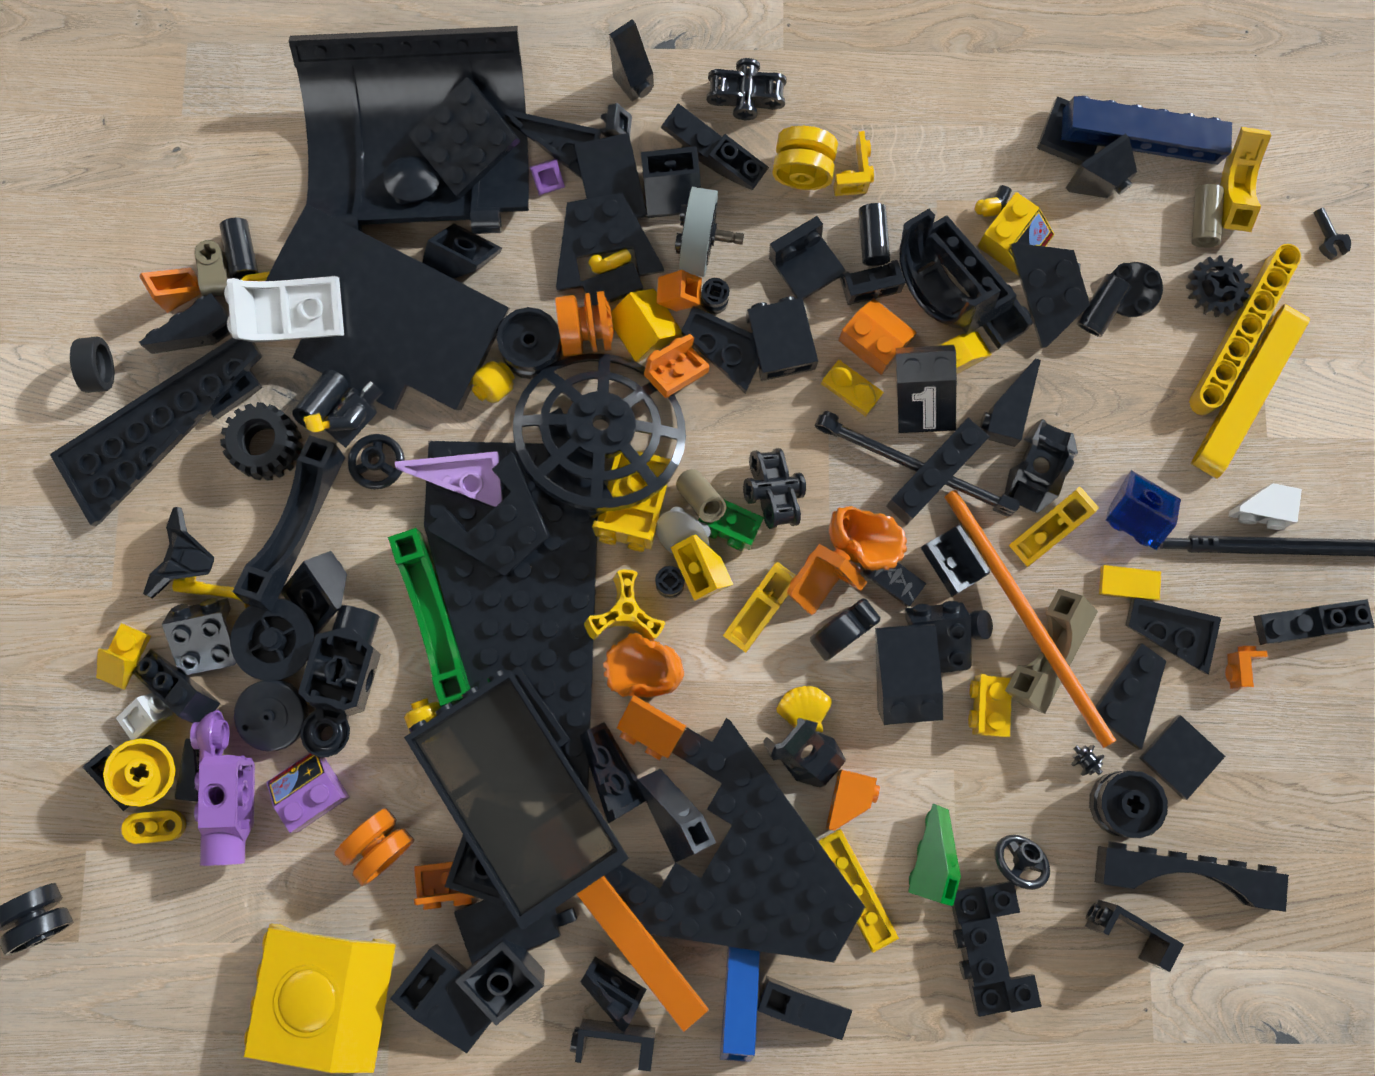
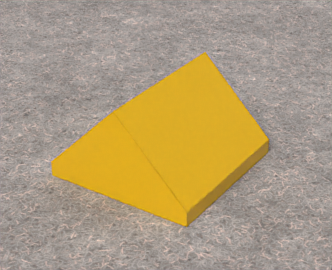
M654 288L630 292L611 311L613 329L633 360L637 363L647 358L655 350H660L676 338L683 336L680 327L669 310L656 304L657 292Z

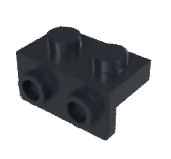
M1015 299L1011 309L982 327L995 346L1000 349L1024 334L1033 324L1027 308L1021 306L1018 300Z
M959 524L921 547V550L951 597L990 574V570L984 560L980 557L968 535Z

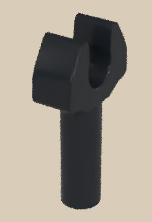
M1324 207L1313 212L1325 236L1324 243L1319 246L1320 252L1332 260L1337 256V251L1333 245L1336 244L1342 255L1348 253L1351 249L1350 236L1348 234L1336 233Z

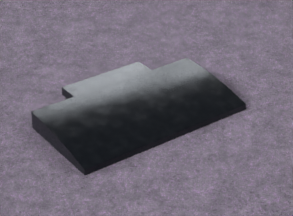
M306 204L283 245L266 281L339 277L344 336L301 339L293 359L322 374L325 370H334L347 380L349 388L354 387L359 392L372 381L383 391V394L376 401L392 410H397L407 386L454 410H462L473 387V376L483 366L497 337L499 325L507 316L510 307Z

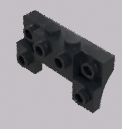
M1007 881L957 889L954 904L951 906L957 929L953 930V939L956 948H961L963 961H959L960 971L963 979L968 980L975 1014L981 1017L1006 1011L1013 1013L1042 1007L1034 974L1010 977L997 917L1020 913L1014 884Z

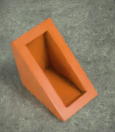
M191 267L145 272L139 276L152 299L167 313L201 294L198 278Z

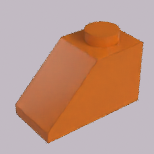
M838 770L826 829L835 831L870 809L871 804L876 803L879 796L880 786L876 785L877 778L846 770Z

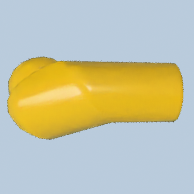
M626 248L604 259L600 254H595L589 259L588 264L592 267L591 271L596 274H602L630 262L631 254Z

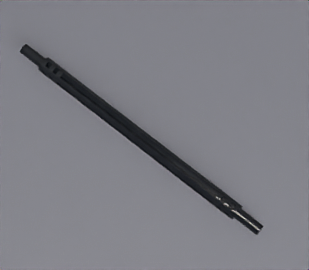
M1189 535L1188 538H1160L1159 540L1160 549L1188 550L1189 553L1375 557V540Z

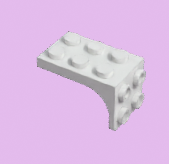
M331 276L263 282L243 281L235 278L227 279V286L224 290L225 300L229 304L230 316L227 318V327L234 339L256 343L344 336L339 277Z

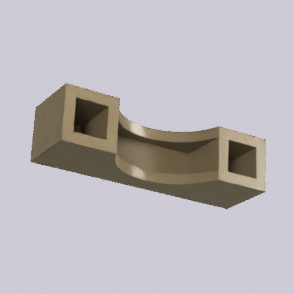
M1058 589L1046 612L1048 634L1070 667L1098 611L1084 596ZM1041 651L1039 656L1030 664L1018 665L1005 691L1021 705L1045 714L1061 681Z

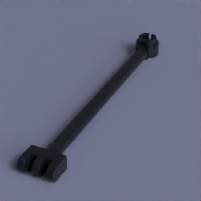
M824 411L823 414L818 416L814 425L816 429L825 434L835 437L839 436L916 472L925 464L842 426L843 424L838 422L839 417L832 412ZM955 476L945 484L993 506V511L1006 517L1013 515L1020 508V503L1004 494L999 497Z

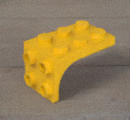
M636 451L640 456L643 454V452ZM621 453L615 456L611 470L622 468L631 463ZM653 455L647 465L655 476L658 477L664 472L671 459ZM636 471L627 477L608 481L607 488L612 497L615 498L639 491L646 487L647 484ZM668 483L645 502L626 509L606 511L599 515L598 520L594 521L592 526L595 535L600 537L599 541L609 545H616V542L628 544V549L638 552H644L645 548L651 550L656 533V523L660 517Z

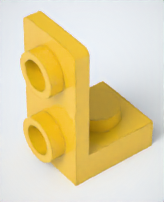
M859 131L856 139L859 172L846 170L836 174L833 185L834 196L867 194L870 183L874 182V168L869 166L868 157L871 156L870 140L865 139V131Z

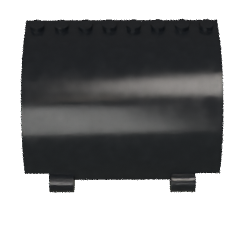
M518 26L292 35L289 37L288 42L294 66L298 73L306 122L308 146V191L306 204L361 232L362 225L470 220L472 234L501 233V212L529 211L528 137L505 120L506 109L526 113ZM468 77L520 139V142L461 199L455 196L440 177L436 196L403 205L397 203L395 198L385 188L383 180L385 170L393 161L401 157L420 156L425 158L408 134Z

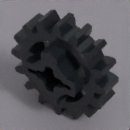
M1219 255L1215 260L1210 256L1203 263L1199 262L1188 275V278L1192 281L1186 285V289L1193 290L1188 299H1196L1197 303L1194 307L1199 308L1203 306V314L1207 315L1210 311H1213L1215 317H1219L1223 312L1226 316H1229L1234 310L1240 309L1244 305L1243 302L1249 298L1250 295L1246 291L1251 288V284L1244 281L1249 277V274H1241L1240 270L1243 265L1233 266V258L1224 262L1222 255Z

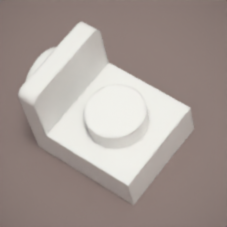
M154 693L137 697L116 719L129 738L135 740L142 738L158 722L169 719L173 713Z

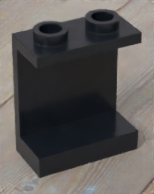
M789 296L780 299L778 303L768 305L766 302H761L747 309L746 321L751 326L760 363L759 375L761 381L816 370L818 357L802 297L795 299Z
M1098 900L1097 904L1091 905L1086 914L1088 921L1085 927L1109 936L1119 918L1149 936L1138 958L1156 968L1167 972L1171 971L1184 946L1183 943L1119 905Z
M583 1019L580 1027H575L572 1033L570 1052L576 1053L575 1062L581 1063L585 1053L587 1037L641 1043L638 1070L651 1072L656 1027L629 1024L626 1031L622 1032L614 1022Z

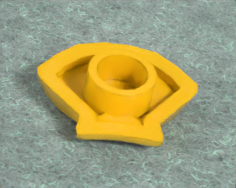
M796 687L786 692L776 707V711L794 728L797 725L798 718L817 722L818 725L815 731L822 733L823 727L821 722L832 705V699L816 687Z

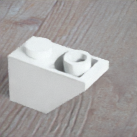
M1273 483L1231 509L1228 517L1238 518V522L1243 524H1257L1258 522L1267 524L1269 529L1285 530L1286 527L1298 522L1302 489Z

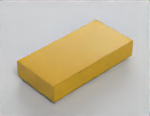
M1109 565L1101 566L1099 595L1122 598L1133 597L1148 601L1160 600V571Z

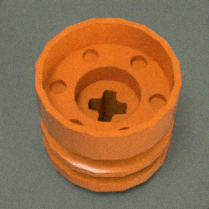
M604 291L597 292L598 305H592L590 293H585L583 307H578L574 295L555 297L564 357L582 354L583 341L588 340L593 353L598 352L596 339H603L605 351L612 350L614 330L611 308L606 300Z

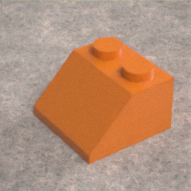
M873 298L842 329L838 341L882 375L896 359V348L906 347L917 335V332Z
M633 695L616 728L622 731L619 735L620 738L632 745H635L637 741L647 746L645 753L660 761L662 756L667 759L670 757L684 733L686 725Z

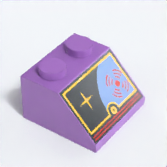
M310 753L267 781L273 807L289 833L300 832L350 798L325 757H317Z

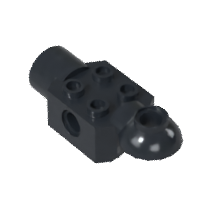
M341 605L332 630L316 634L298 691L311 706L316 708L305 719L301 727L300 737L302 744L310 754L317 757H330L338 754L349 740V716L365 711L381 656L371 646L380 618L376 613L354 606ZM331 726L333 728L332 737L327 741H323L321 738L323 729Z

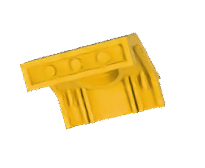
M269 924V928L262 940L263 956L256 972L258 983L256 993L252 997L250 1004L251 1020L244 1036V1057L328 1073H374L396 944L384 939H372V941L341 939L295 931L282 924Z

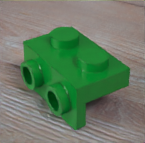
M725 499L723 500L726 503V511L719 520L707 523L699 517V522L709 526L711 530L710 538L716 539L719 536L727 540L728 546L739 551H743L744 548L750 550L764 520V517Z

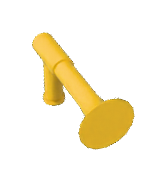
M197 577L185 578L184 580L176 579L172 584L174 592L227 597L243 602L233 593L234 587L196 581ZM244 603L245 608L250 606Z

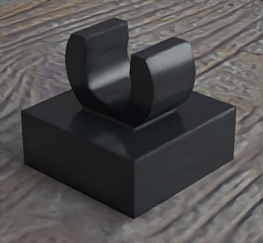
M618 103L608 105L607 113L601 115V119L606 123L605 128H600L602 130L601 134L605 137L629 133L630 136L632 115Z

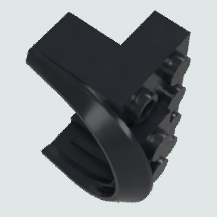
M929 208L903 225L899 252L902 274L912 296L930 317L950 327L962 328L968 335L1011 309L1017 295L948 215L934 222L935 214ZM932 261L935 262L933 265L918 273V270L923 266L927 265ZM942 265H944L947 268V270L965 289L969 296L964 294L952 282V280L949 278Z

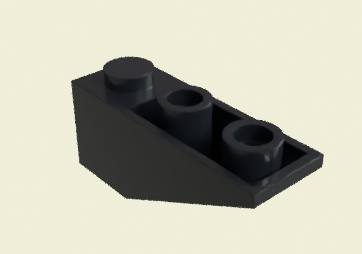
M210 293L195 300L193 305L184 312L174 314L169 319V322L160 328L149 331L139 343L151 354L215 345L231 334L227 327L229 315L220 302Z
M151 649L132 672L178 717L191 723L200 722L204 716L215 711L221 704L206 689L187 675L178 671L174 665Z
M661 769L636 780L675 863L716 843L703 814Z
M769 976L765 978L757 1001V1010L761 1013L839 1040H843L853 1011Z

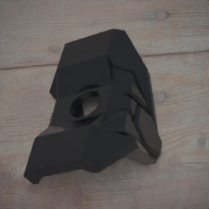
M1043 419L1039 420L1023 439L1029 443L1021 463L1009 470L1004 495L1017 500L1020 506L1035 513H1039L1059 497L1065 477L1074 465L1073 459L1078 455L1074 434L1058 429ZM1035 459H1046L1049 463V470L1046 473L1035 471L1033 467Z
M173 507L166 526L169 546L164 561L149 574L143 592L145 596L151 599L173 580L208 575L214 563V556L187 532L184 514L180 507Z
M798 718L796 727L781 743L775 744L768 737L763 740L764 746L767 748L773 761L780 759L796 781L819 788L826 786L846 762V758L835 739L815 731L818 723ZM813 745L811 753L807 757L801 758L805 747Z

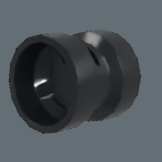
M711 278L702 286L701 304L705 311L711 314L721 313L728 306L730 289L724 280Z
M666 566L660 569L656 574V589L664 598L671 599L679 596L684 590L685 584L681 570L674 566Z

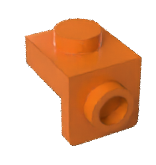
M1256 646L1237 647L1238 652L1227 654L1228 665L1225 669L1227 681L1230 682V689L1254 687L1251 659L1268 657L1267 651H1257Z

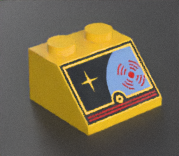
M1015 192L986 230L977 247L1018 275L1009 244L1021 243L1046 247L1055 234L1040 208L1018 192Z

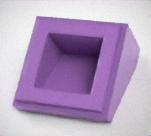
M556 159L529 167L539 195L565 187Z

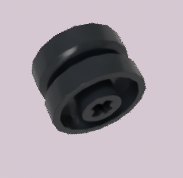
M532 307L516 309L508 314L499 325L497 333L499 351L504 363L517 376L533 379L543 369L561 360L563 351L558 325L551 315L543 310Z
M1114 771L1103 775L1094 784L1090 793L1089 808L1093 820L1102 830L1113 836L1143 838L1154 834L1163 825L1167 816L1168 800L1163 787L1152 776L1140 771Z
M56 883L38 887L0 905V931L10 929L0 938V947L5 956L41 944L74 923L67 908L60 907L50 910L59 904L63 898Z

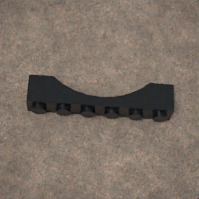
M309 435L297 459L292 488L281 518L263 548L245 565L234 587L233 593L245 604L272 612L345 459L336 443Z
M1108 841V847L1098 846L1094 881L1096 883L1135 889L1144 882L1161 875L1179 872L1194 873L1219 883L1243 905L1286 912L1289 875L1277 873V867L1258 864L1257 870L1247 869V862L1228 860L1227 865L1217 864L1216 857L1198 855V861L1188 860L1187 853L1168 850V856L1157 855L1156 848L1138 846V852L1128 851L1127 844Z

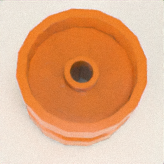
M387 808L380 810L358 826L334 852V855L344 866L352 865L361 859L354 867L352 876L362 887L373 881L391 866L415 840L405 828L398 829L388 835L394 828L397 819Z

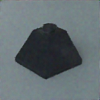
M1125 133L1083 162L1066 186L1068 192L1108 198L1116 192L1120 195L1130 188L1133 184L1131 180L1137 173V167L1127 134Z
M453 223L427 241L422 263L454 279L478 270L500 254L502 247L477 234H472L471 231Z
M332 551L303 561L281 591L287 601L298 605L308 615L314 629V637L330 621L342 604L347 573Z
M503 939L455 979V982L497 1026L544 987L545 970L525 948Z

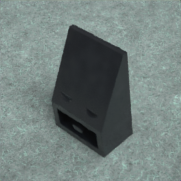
M435 944L427 951L390 1000L414 1020L460 1050L468 1053L492 1021L455 982V979L466 968L438 944Z

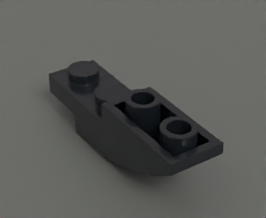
M679 103L661 126V129L682 144L681 148L697 146L699 162L721 176L750 190L756 187L769 168L728 135L724 134L722 137Z
M1368 599L1253 616L1260 645L1375 628Z

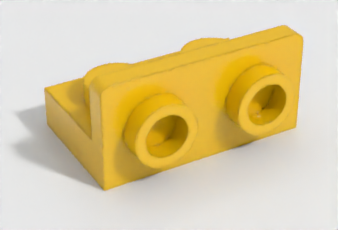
M979 674L975 676L974 680H971L969 695L970 698H974L973 710H970L968 715V726L972 728V735L1010 737L1012 696L1005 690L1012 678Z

